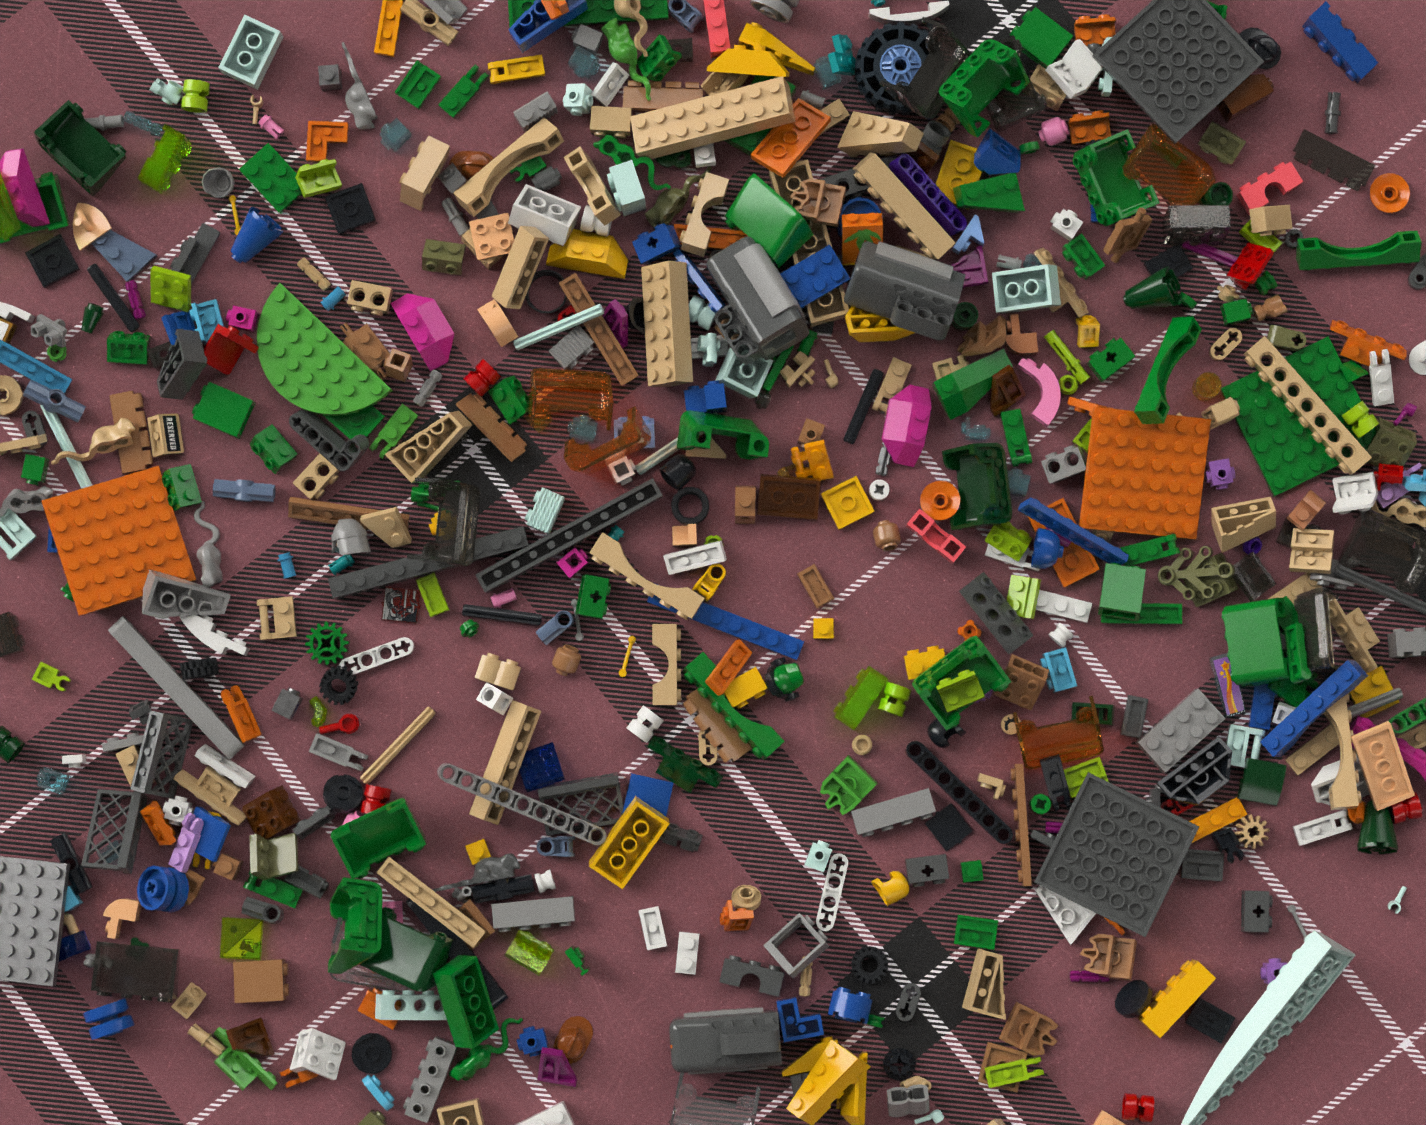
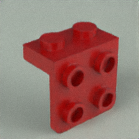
M1247 243L1226 276L1238 287L1246 290L1249 284L1256 282L1273 256L1274 251L1267 247Z
M218 324L203 350L207 357L208 365L229 375L244 348L255 354L259 347L252 343L254 339L245 334L242 337L238 335L240 331L229 325L228 328H225Z

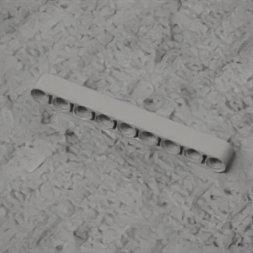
M124 616L108 629L110 634L228 759L233 758L245 746L238 736Z
M450 763L441 764L437 770L438 777L446 783L593 845H601L606 840V832L599 826ZM450 767L453 772L451 777L444 778L443 770ZM469 775L471 783L468 786H463L462 778ZM484 783H488L490 786L486 794L480 792V787ZM502 791H507L508 799L501 802L499 794ZM525 799L527 802L526 807L521 810L518 809V801ZM539 807L545 808V814L542 817H537L536 810ZM561 814L564 820L562 824L556 825L555 817ZM580 822L582 824L581 831L574 833V824ZM599 830V839L593 841L591 838L593 831Z

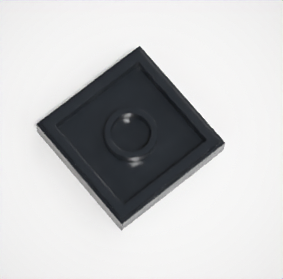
M362 183L325 196L339 235L376 221Z
M61 234L25 252L44 288L80 270Z

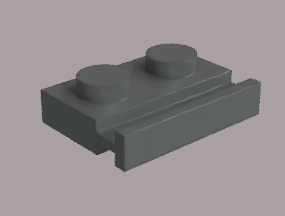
M1188 849L1182 861L1181 878L1222 881L1224 853Z

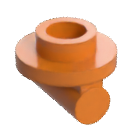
M1361 801L1356 809H1348L1349 819L1356 824L1364 821L1366 808L1364 801Z

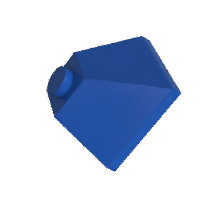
M990 128L974 154V164L980 171H985L989 175L1017 173L1020 171L1021 153L1019 149Z

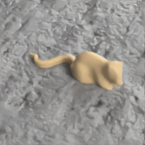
M614 0L615 11L620 17L638 21L640 30L634 37V45L643 53L644 57H648L647 50L640 43V39L648 29L645 18L639 13L641 9L640 0Z
M121 418L116 425L100 427L93 433L89 452L77 454L71 451H63L57 454L55 460L51 461V464H57L60 459L65 457L77 461H88L96 453L105 454L121 447L130 446L133 444L130 434L135 430V427L126 418Z
M1408 498L1400 499L1397 503L1390 506L1386 512L1378 509L1376 501L1374 506L1371 507L1372 512L1379 519H1387L1391 515H1395L1400 522L1406 524L1416 523L1421 527H1426V507L1413 503Z

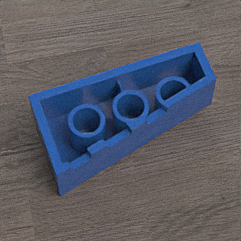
M535 0L528 11H525L508 29L511 38L521 52H525L588 9L586 0H565L569 12L554 20L550 19L541 0Z
M1325 1L1303 24V31L1309 38H1313L1318 43L1317 45L1321 51L1327 52L1332 57L1331 60L1336 66H1341L1346 71L1345 74L1351 81L1355 80L1359 83L1378 64V61L1362 43L1359 42L1357 44L1355 42V34L1350 29H1344L1341 23L1342 19L1338 14L1334 15L1328 10L1330 5Z

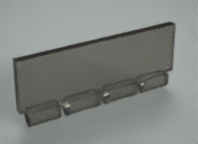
M1305 129L1293 150L1297 152L1293 158L1294 160L1306 165L1310 159L1312 160L1310 168L1322 174L1328 168L1330 171L1327 176L1340 183L1343 182L1345 177L1348 178L1345 185L1357 192L1361 186L1365 187L1375 167L1374 164Z

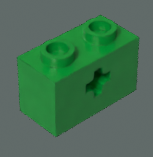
M1115 338L1111 339L1105 344V350L1101 353L1097 350L1089 356L1090 361L1087 365L1101 383L1135 358V355L1122 338H1119L1117 341ZM1107 355L1114 356V359L1112 361L1107 362L1105 360L1107 358Z
M587 574L582 575L575 615L602 619L603 615H606L608 606L605 603L606 595L609 596L611 590L608 578ZM595 593L598 599L593 601L590 595Z

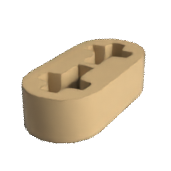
M1237 328L1228 329L1210 347V357L1215 361L1223 360L1242 341L1241 331ZM1228 333H1235L1237 335V342L1233 340L1228 344L1226 342L1230 337ZM1224 345L1225 348L1222 350L1223 356L1220 354L1216 356L1214 354L1216 352L1214 347L1220 348Z
M700 730L698 735L700 761L705 765H713L718 757L717 747L714 748L711 743L706 745V740L702 738L705 731L702 732ZM706 747H710V753L714 754L711 762L703 759V755L706 754Z

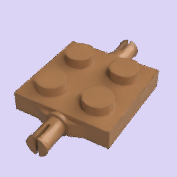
M1139 208L1133 218L1122 219L1116 223L1115 229L1107 239L1103 249L1107 255L1113 254L1111 257L1112 262L1118 263L1125 252L1137 249L1153 220L1149 215H1145L1146 210L1144 208Z
M347 322L341 325L340 329L347 336L343 343L375 372L382 381L384 378H387L388 376L381 366L386 357L390 355V352L371 327L366 323L360 329L352 331Z

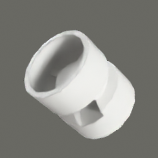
M586 205L580 231L589 233L596 230L597 235L608 237L612 221L604 226L594 215L590 206Z
M643 705L637 713L638 718L632 719L626 728L648 743L654 735L653 730H657L664 720ZM646 719L650 721L647 727L642 724Z

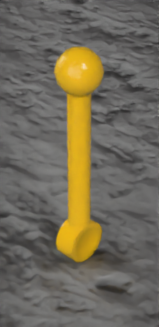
M231 195L229 196V202H231L235 220V234L238 235L241 228L235 204L236 196Z
M634 636L628 638V649L622 669L619 670L621 677L627 674V663L632 646L636 642Z

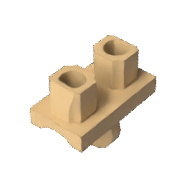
M800 351L792 359L800 367L793 371L786 365L780 372L786 381L785 384L789 388L800 376L802 379L798 384L801 387L806 382L810 385L814 383L811 377L815 374V371L810 369L807 374L805 371L814 363L815 359L812 356L808 357Z

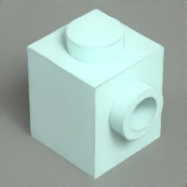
M818 840L817 844L813 842L804 865L824 872L832 849L828 848L830 844Z

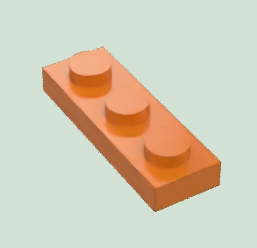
M740 639L735 640L706 679L705 683L718 696L725 692L752 655L750 649Z

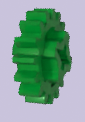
M325 621L323 627L318 623V629L311 628L310 630L313 634L306 635L310 639V642L305 643L306 646H310V649L306 652L308 654L313 653L311 659L315 660L318 658V664H322L325 661L326 665L329 666L331 660L337 664L338 657L344 659L342 652L349 651L345 648V645L350 644V642L344 640L348 634L341 633L344 629L342 627L336 629V623H333L331 627L327 621ZM325 630L333 631L329 635H324L321 633ZM315 638L318 640V647L316 648V650L314 647ZM338 638H340V648H339V649L337 648V643H336V641L338 640ZM325 639H326V640H330V639H331V641H330L331 647H330V648H328V647H325V648H324V647H323V646L325 645V643L323 642ZM325 652H331L333 654V656L323 657L322 655Z

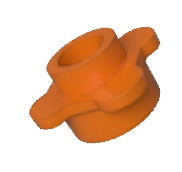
M968 620L963 627H959L957 633L962 635L964 641L972 636L980 637L982 633L974 625L973 620Z

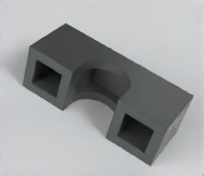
M730 955L729 958L725 957L719 980L720 983L739 987L741 978L748 973H753L760 979L759 992L779 997L784 977L781 967L769 964V968L762 967L761 962L749 960V963L742 962V958Z

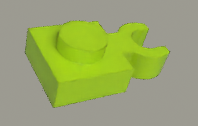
M40 662L32 678L33 681L48 688H52L53 684H55L56 688L60 691L67 690L61 686L63 680L71 681L67 676L59 677L60 670L44 662Z

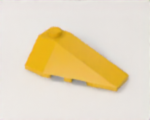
M754 22L751 24L746 23L740 35L738 45H746V50H754V46L766 47V51H771L783 66L812 76L814 75L815 67L767 30L763 29L762 25Z

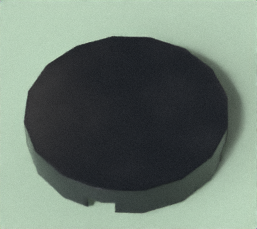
M334 775L324 785L323 799L325 804L336 812H352L360 806L363 800V788L361 783L350 775Z
M1133 980L1127 983L1117 994L1115 1000L1117 1012L1125 1018L1139 1016L1143 1013L1142 1009L1150 1005L1152 989L1142 980Z
M378 1033L362 1035L355 1041L352 1048L351 1056L353 1063L360 1071L376 1074L382 1072L392 1059L390 1042Z

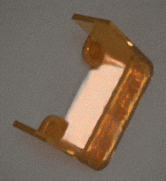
M542 368L533 369L530 372V427H534L535 417L542 418L549 413V409L588 411L589 416L593 420H605L606 431H611L614 402L609 374L596 371Z
M1093 696L1089 697L1091 707L1081 708L1076 713V719L1036 727V723L1030 720L1019 722L1017 712L1013 713L1025 768H1041L1040 759L1059 754L1061 762L1065 763L1098 756L1103 753V741Z

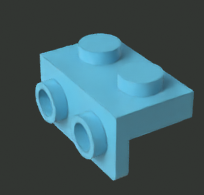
M217 299L199 304L192 303V309L189 310L192 321H196L197 324L195 331H199L201 342L204 345L207 344L218 324L224 327Z
M1066 647L1042 654L1043 658L1040 659L1041 666L1049 669L1046 680L1049 690L1052 689L1053 693L1077 686Z

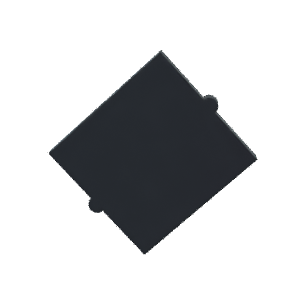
M951 803L940 812L937 811L935 816L924 823L946 852L957 843H961L962 839L972 832V829Z

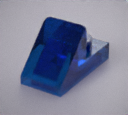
M84 930L61 938L59 962L91 949Z

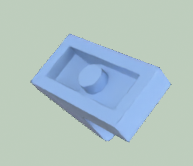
M976 214L952 249L958 255L961 250L963 252L967 250L971 244L969 239L980 246L982 245V247L984 246L979 216Z

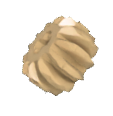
M1252 814L1248 815V821L1244 817L1240 818L1243 825L1236 823L1235 826L1241 830L1234 833L1235 835H1241L1238 838L1240 843L1245 840L1243 847L1247 848L1251 844V848L1256 849V842L1259 846H1263L1261 838L1264 840L1269 839L1268 836L1263 835L1264 832H1270L1269 828L1263 829L1267 822L1262 821L1259 823L1261 817L1256 816L1253 819ZM1255 827L1256 835H1251L1250 837L1248 829Z

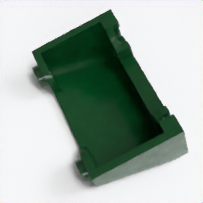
M68 100L34 131V135L39 146L91 196H94L126 159V150L120 144H110L84 119L83 109L76 102L73 104Z
M973 443L942 451L945 467L948 470H956L960 495L961 510H958L950 518L951 531L1009 522L1012 518V505L1003 446L1000 443Z
M384 907L382 908L381 949L376 956L359 965L415 991L425 992L435 987L436 983L433 973L446 965L453 939L448 938L443 932L426 935L396 921L397 915L394 913V910Z

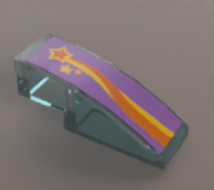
M1227 653L1211 657L1209 661L1225 717L1246 712L1241 688L1231 680V665Z

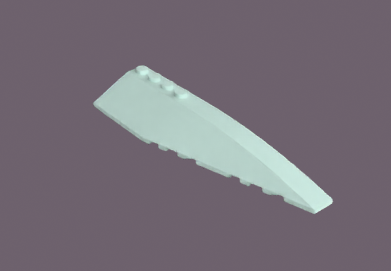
M1314 930L1305 938V943L1292 954V959L1280 969L1277 978L1268 984L1265 993L1226 1043L1196 1093L1181 1125H1202L1207 1119L1205 1114L1215 1111L1220 1106L1219 1100L1226 1095L1230 1096L1235 1091L1232 1086L1238 1080L1242 1083L1266 1059L1264 1054L1274 1051L1279 1046L1278 1040L1284 1035L1288 1036L1293 1031L1291 1027L1298 1020L1301 1023L1355 957V954L1320 932Z

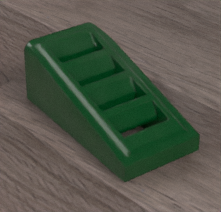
M1073 702L1071 722L1114 725L1115 705ZM1079 707H1083L1082 719H1078ZM1088 707H1091L1090 719H1087ZM1096 708H1099V720H1095ZM1104 708H1108L1107 721L1103 720Z

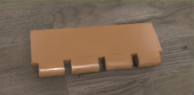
M628 80V87L623 89V108L653 111L702 98L703 89H699L700 82H686L685 88H681L682 82L666 81L665 88H662V81H649L651 100L648 101L646 98V88L642 87V83Z
M134 391L109 395L114 425L121 418H126L135 427V430L130 434L133 444L118 448L122 474L146 470L147 465L153 464L151 450L143 451V448L150 447L148 430L140 431V428L147 427L145 411L137 412V409L144 407L142 393L134 394Z
M470 393L457 402L456 406L511 462L526 451L524 448L527 444L518 434L513 438L512 435L515 431L504 420L499 423L498 420L501 417L490 406L486 409L484 408L487 402L478 393L474 396Z
M697 689L686 696L687 701L682 705L690 716L697 712L698 715L693 720L702 732L707 728L710 730L705 736L714 748L721 745L722 748L717 753L725 763L730 759L732 762L736 761L752 749L748 743L745 744L738 737L739 733L735 728L732 729L725 723L724 720L726 718L721 713L718 714L713 710L710 700L708 698L704 699Z

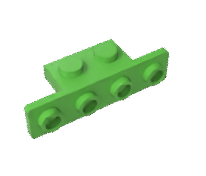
M218 1027L214 1032V1036L227 1049L214 1063L242 1091L256 1077L272 1091L278 1084L275 1076L269 1071L266 1072L261 1067L260 1061L255 1057H251L245 1052L232 1050L226 1029Z

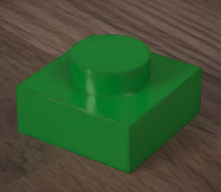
M981 860L960 862L963 883L984 880Z

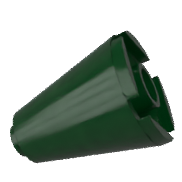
M1169 266L1164 267L1127 289L1123 296L1125 305L1131 309L1180 305L1182 295L1178 296L1177 290L1181 289L1173 269L1168 270Z
M1371 799L1366 805L1357 850L1365 854H1372V852H1378V855L1396 853L1399 846L1389 807L1377 811Z

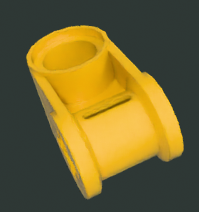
M712 564L705 574L700 577L692 590L697 591L708 602L726 576L725 568L721 564ZM719 567L722 569L723 574L720 578L712 577L711 571L713 568ZM701 586L705 587L709 592L705 591Z

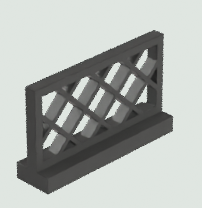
M150 710L130 790L174 799L178 782L173 778L182 769L193 725L191 719ZM169 719L172 726L166 730ZM183 722H186L184 731L180 733L178 727ZM174 731L176 738L170 741L168 735ZM163 740H165L166 746L161 750ZM179 742V751L175 753L173 746ZM169 751L171 758L166 761L163 755ZM160 759L162 765L156 770L158 760ZM174 762L175 768L170 772L168 766ZM165 771L166 777L161 781L159 774ZM155 779L157 785L153 789H151L153 780ZM169 782V792L166 793L163 786Z
M618 772L538 786L537 789L540 802L545 804V799L553 798L559 802L556 809L563 805L570 810V815L575 813L582 820L596 826L615 824L619 820V818L613 819L607 815L612 806L618 808L621 815L623 814L624 806ZM616 787L617 795L613 801L603 795L607 788ZM593 791L599 795L593 805L583 799L587 792ZM567 795H574L579 799L573 808L563 802ZM601 797L610 803L605 812L595 807ZM581 801L590 806L585 816L575 810ZM541 807L542 815L544 816L545 808ZM592 809L602 815L598 822H592L587 819ZM558 815L555 817V818H557L558 820H560L561 822H563V820H564V819H562L561 817H559ZM581 823L573 826V831L582 829ZM544 824L546 836L565 833L558 829L550 830L549 826Z
M97 790L81 865L83 868L122 871L125 874H132L143 823V817L139 811L146 807L148 799L145 793ZM102 796H111L113 801L103 807L101 804ZM125 797H131L130 804L123 809L118 802ZM117 804L121 811L111 818L107 810ZM105 813L109 820L99 826L97 819ZM124 814L127 818L126 823L119 828L114 821ZM113 823L117 830L107 837L103 829ZM101 832L105 839L95 845L93 838ZM121 834L123 837L122 843L114 847L110 840ZM109 843L113 849L103 856L98 849ZM97 851L101 858L95 863H88L89 856ZM116 853L119 857L117 865H110L106 860Z

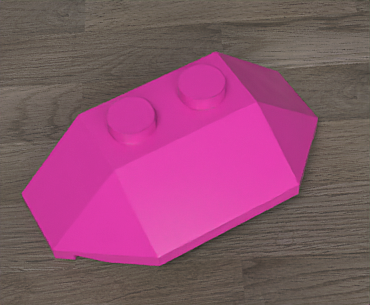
M24 149L6 151L0 160V201L5 214L31 227L48 225L50 222Z
M407 293L390 303L430 372L448 363L455 333L436 301L432 298Z
M908 385L889 399L881 439L893 462L896 464L914 467L924 448L932 408L930 392L927 388Z

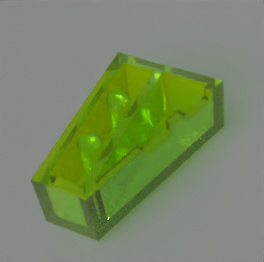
M165 123L162 127L165 132L161 140H156L154 144L156 149L151 157L147 158L137 178L142 184L159 194H162L163 191L169 188L171 177L173 174L178 173L181 168L180 162L183 157L189 155L192 149V143L184 134Z

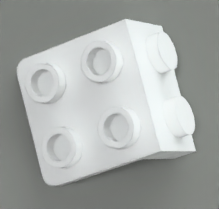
M1078 39L1074 41L1062 60L1050 64L1045 71L1070 99L1086 93L1103 68L1092 57L1093 53L1082 40Z
M1374 472L1333 478L1332 481L1336 495V501L1332 508L1333 513L1347 514L1351 510L1357 509L1359 511H1367L1374 506L1378 496Z

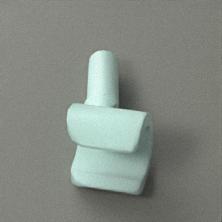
M1402 886L1395 900L1388 903L1389 910L1393 904L1398 905L1395 914L1401 911L1400 902L1407 889L1405 886Z
M936 1109L929 1115L914 1121L915 1124H919L933 1119L935 1124L944 1119V1115L940 1110Z

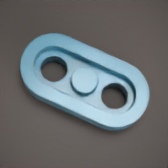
M368 1074L362 1079L364 1085L385 1110L388 1111L394 1106V1097L389 1091H383L380 1087L382 1083L375 1075L371 1077Z

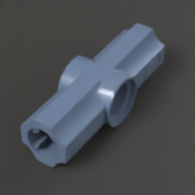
M31 379L23 393L24 397L43 405L46 411L50 413L57 412L77 423L86 407L66 397L63 391L50 389ZM51 398L55 399L58 403L52 402Z
M215 479L213 483V497L233 498L234 500L252 502V500L274 502L276 485L254 483V481L249 480L229 481Z

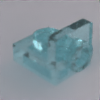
M965 417V422H961V434H965V439L990 438L991 429L986 428V425H974V428H970V417Z

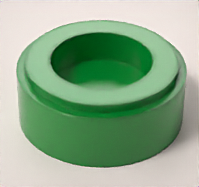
M1033 141L1020 145V153L1024 155L1039 151V142Z
M1181 292L1178 295H1182L1181 303L1188 309L1193 310L1197 303L1187 294Z

